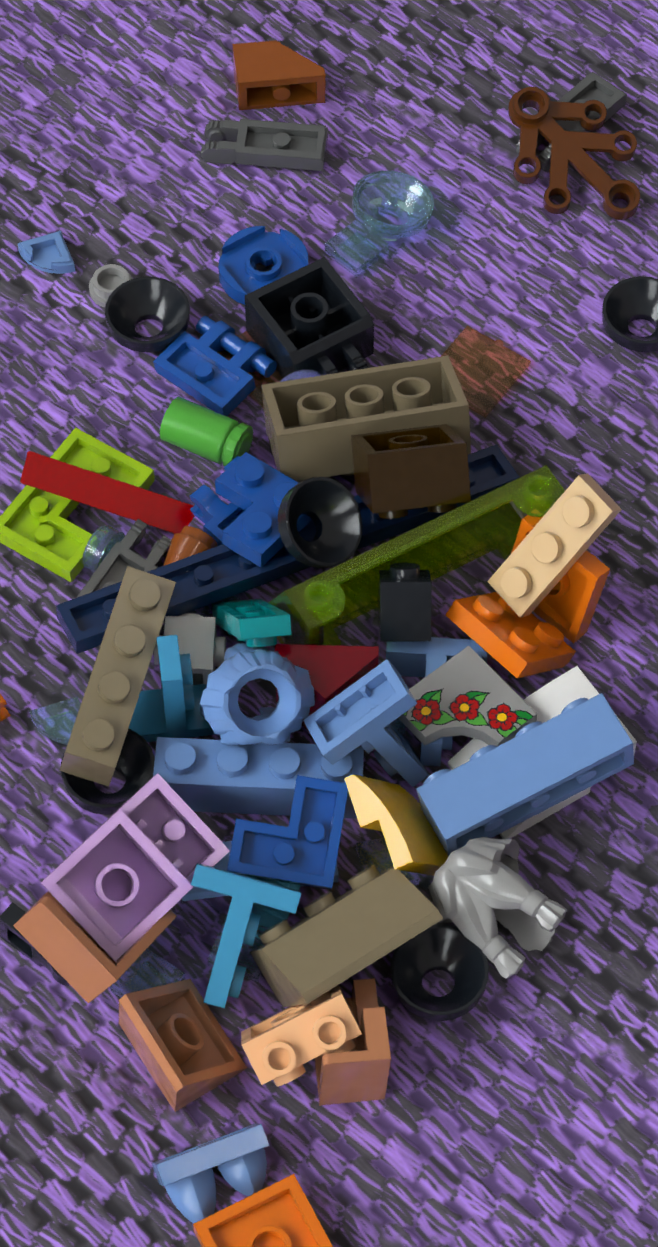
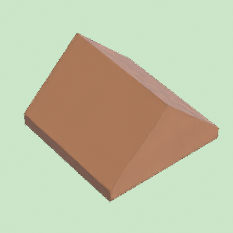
M191 979L127 993L119 999V1025L175 1112L247 1069V1066L208 1005L204 1003V999Z

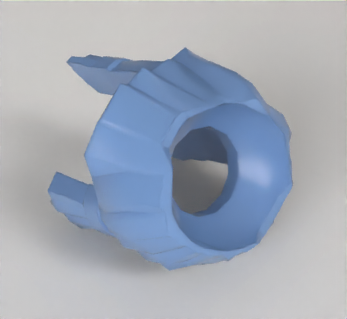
M238 643L228 648L224 656L225 661L218 669L208 675L207 686L202 693L200 705L203 707L199 709L200 715L209 722L214 733L220 735L221 744L253 745L263 743L266 745H277L290 742L291 733L301 729L303 719L309 716L310 707L315 705L314 687L311 684L308 670L294 665L288 658L281 657L279 652L268 651L264 647H248L246 643ZM259 678L271 681L278 692L277 706L260 707L259 712L261 715L252 718L246 717L240 711L238 704L241 688L248 681Z

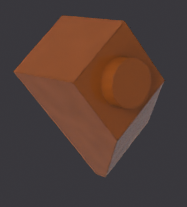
M276 40L232 44L233 71L239 111L325 103L326 75L323 67Z

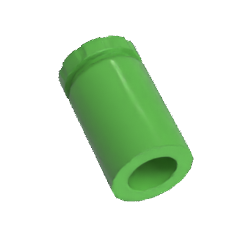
M178 396L171 402L165 412L160 427V439L215 463L223 464L225 467L236 456L241 457L245 452H249L253 439V428Z

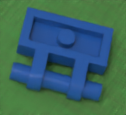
M203 316L196 325V331L203 336L196 339L184 331L153 363L159 375L211 410L228 416L256 388L254 377L248 372L257 371L264 377H270L276 370L277 363L266 355L265 348L254 341L247 343L236 336L234 328L224 321L215 322L208 316ZM225 350L233 355V357L228 360L217 353V351Z

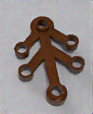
M537 87L523 88L512 96L509 102L508 114L512 123L520 128L519 156L515 160L513 175L518 182L532 184L539 178L541 162L536 157L538 131L551 144L549 187L546 189L543 199V206L548 212L561 214L567 211L570 206L571 193L567 188L569 162L603 197L604 211L610 217L617 220H625L636 213L640 201L638 187L633 182L625 179L613 181L585 152L610 153L612 158L617 161H628L634 156L637 147V139L634 134L625 130L618 131L615 134L565 131L555 121H579L586 130H599L605 124L607 109L602 102L598 100H589L585 103L551 101L548 95ZM526 107H533L538 113L536 115H528L522 110ZM595 111L601 117L597 120H591L586 117L585 113ZM624 141L627 142L631 148L622 151L619 150L615 146V144L617 142ZM523 164H529L534 167L535 171L527 174L523 173L519 167ZM553 195H560L564 198L565 202L556 205L549 198ZM616 199H623L627 202L628 206L626 208H618L612 202Z

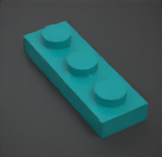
M262 599L212 604L213 617L216 618V625L226 630L229 635L237 637L238 641H246V646L248 647L276 645L277 636L292 635L290 614Z

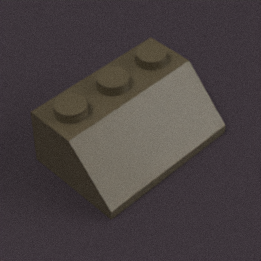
M372 865L347 880L352 889L335 899L332 893L328 892L306 905L303 909L307 917L292 926L285 919L259 934L258 936L263 944L250 951V954L283 1007L305 1005L443 919L442 915L399 870H395L392 867L379 872L376 866Z

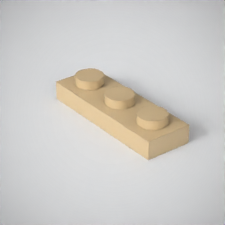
M588 473L578 475L487 582L519 617L530 615L622 509Z

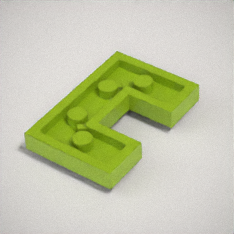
M76 427L50 457L146 490L155 481L153 469ZM28 485L24 487L0 516V543L71 583L100 548L98 537L66 520L80 502Z

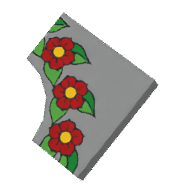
M467 646L409 689L417 704L398 717L424 746L442 737L460 735L482 740L488 745L499 746L515 738L518 731L526 725L536 722L537 713L470 646Z

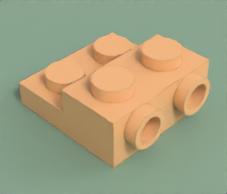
M337 985L309 1004L290 1006L241 1031V1045L261 1085L273 1080L276 1087H279L303 1075L306 1072L303 1064L322 1054L351 1051L356 1047L353 1039L362 1035L340 986Z

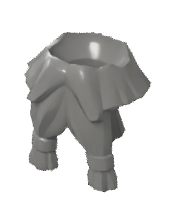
M488 837L469 839L465 846L450 853L446 862L435 871L433 881L428 887L433 905L443 917L436 924L442 925L454 922L462 934L479 947L483 954L495 965L499 974L503 978L509 979L523 967L525 957L510 947L508 942L498 934L497 921L510 930L521 948L527 951H543L557 933L556 928L565 917L567 909L558 902L548 899L539 890H535L519 875L518 856L520 846L515 839H494Z

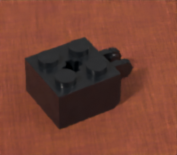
M325 257L245 295L246 331L257 344L265 348L266 355L276 361V370L284 381L339 373L344 368L347 371L369 368L364 358L372 355L374 352V323L369 312Z

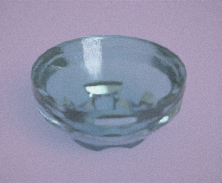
M378 171L365 175L356 183L352 196V210L358 222L365 229L377 235L379 239L385 241H397V239L407 238L420 233L430 222L434 209V198L429 188L415 177L397 171ZM383 215H393L400 219L401 224L384 223L377 219Z

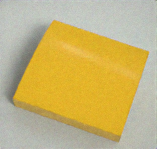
M354 774L344 778L360 828L383 832L394 869L434 876L435 871L446 862L448 855L424 815L420 803L398 784Z

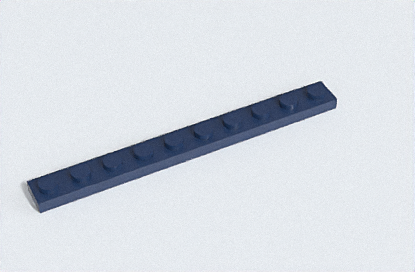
M496 444L468 455L471 502L457 503L456 510L435 513L429 512L427 507L408 509L409 514L407 516L386 519L380 518L379 513L373 514L361 498L356 495L354 499L361 512L363 524L362 538L357 550L516 491L519 487L520 477ZM313 520L298 532L304 540L309 542L313 540L316 534ZM222 544L147 573L176 582L165 616H181L307 569L310 566L297 561L284 546L261 568ZM122 581L56 605L57 619L77 654L101 645Z

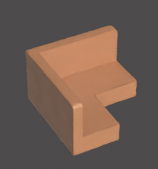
M49 891L13 926L87 1003H90L127 971L177 915L170 909L116 962L109 957Z
M375 978L353 980L351 998H346L362 1035L353 1039L356 1047L349 1052L322 1054L314 1058L319 1106L385 1099L391 1053L385 1007L378 1006Z

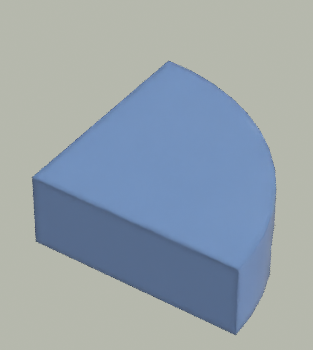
M61 231L17 243L18 251L22 258L34 268L56 274L75 272L74 261Z

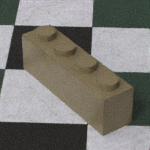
M127 566L59 771L109 787L157 643V637L159 636L176 584L175 581Z

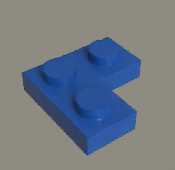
M245 452L215 480L216 494L245 510L222 531L223 545L262 568L285 546L279 533L278 511L286 493L297 485L298 482ZM301 514L298 517V532L312 520L309 516Z
M297 775L288 827L236 818L227 871L243 876L332 890L348 795L346 783Z

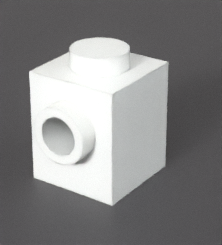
M187 613L181 616H165L164 635L159 636L177 635L179 653H190L193 685L207 684L208 675L225 661L226 637H217L216 618L203 617L194 613ZM157 643L154 649V665H159Z

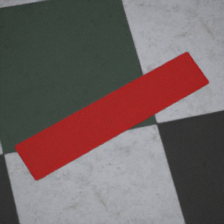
M32 451L27 452L20 480L22 484L134 521L139 519L149 526L174 534L180 533L183 527L188 526L195 516L190 511V508L194 505Z

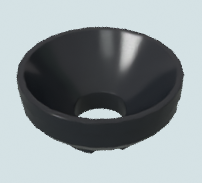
M639 276L622 280L614 285L604 298L602 305L604 329L612 340L626 349L636 352L658 351V279ZM645 319L654 325L655 332L647 337H639L630 332L628 325L633 320Z
M139 277L122 283L111 293L105 306V318L109 332L120 345L138 352H156L166 349L177 337L187 330L190 319V306L187 296L175 283L158 277ZM146 319L159 321L163 326L161 332L152 337L139 335L135 328L139 322Z
M313 477L298 483L286 493L278 511V528L283 544L297 561L306 566L327 568L342 564L353 556L361 541L363 524L358 504L352 494L342 484L333 479ZM301 514L309 516L315 524L316 534L311 542L304 540L298 533L297 520Z
M128 728L115 768L126 779L124 786L119 791L110 794L104 793L97 789L93 781L62 771L61 776L67 793L81 808L96 814L111 815L153 777L155 757L147 741L137 732Z
M434 924L394 950L391 959L390 977L396 996L410 1012L431 1021H447L467 1014L477 1005L486 989L489 965L482 950L467 939L458 928ZM433 970H443L453 978L454 988L445 996H432L423 988L422 980L424 976Z

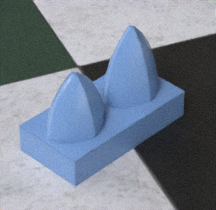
M252 1124L151 1164L159 1185L165 1186L176 1208L194 1224L215 1212L216 1183L212 1167L217 1166L224 1180L243 1195L250 1196L262 1189L267 1169L264 1147L269 1146L262 1124Z

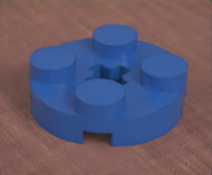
M253 226L233 234L222 247V255L218 266L220 284L229 297L245 305V295L307 266L308 251L303 242L289 231L280 229V234L265 232V226ZM261 262L264 266L271 264L274 266L270 271L261 272L256 270L255 264Z

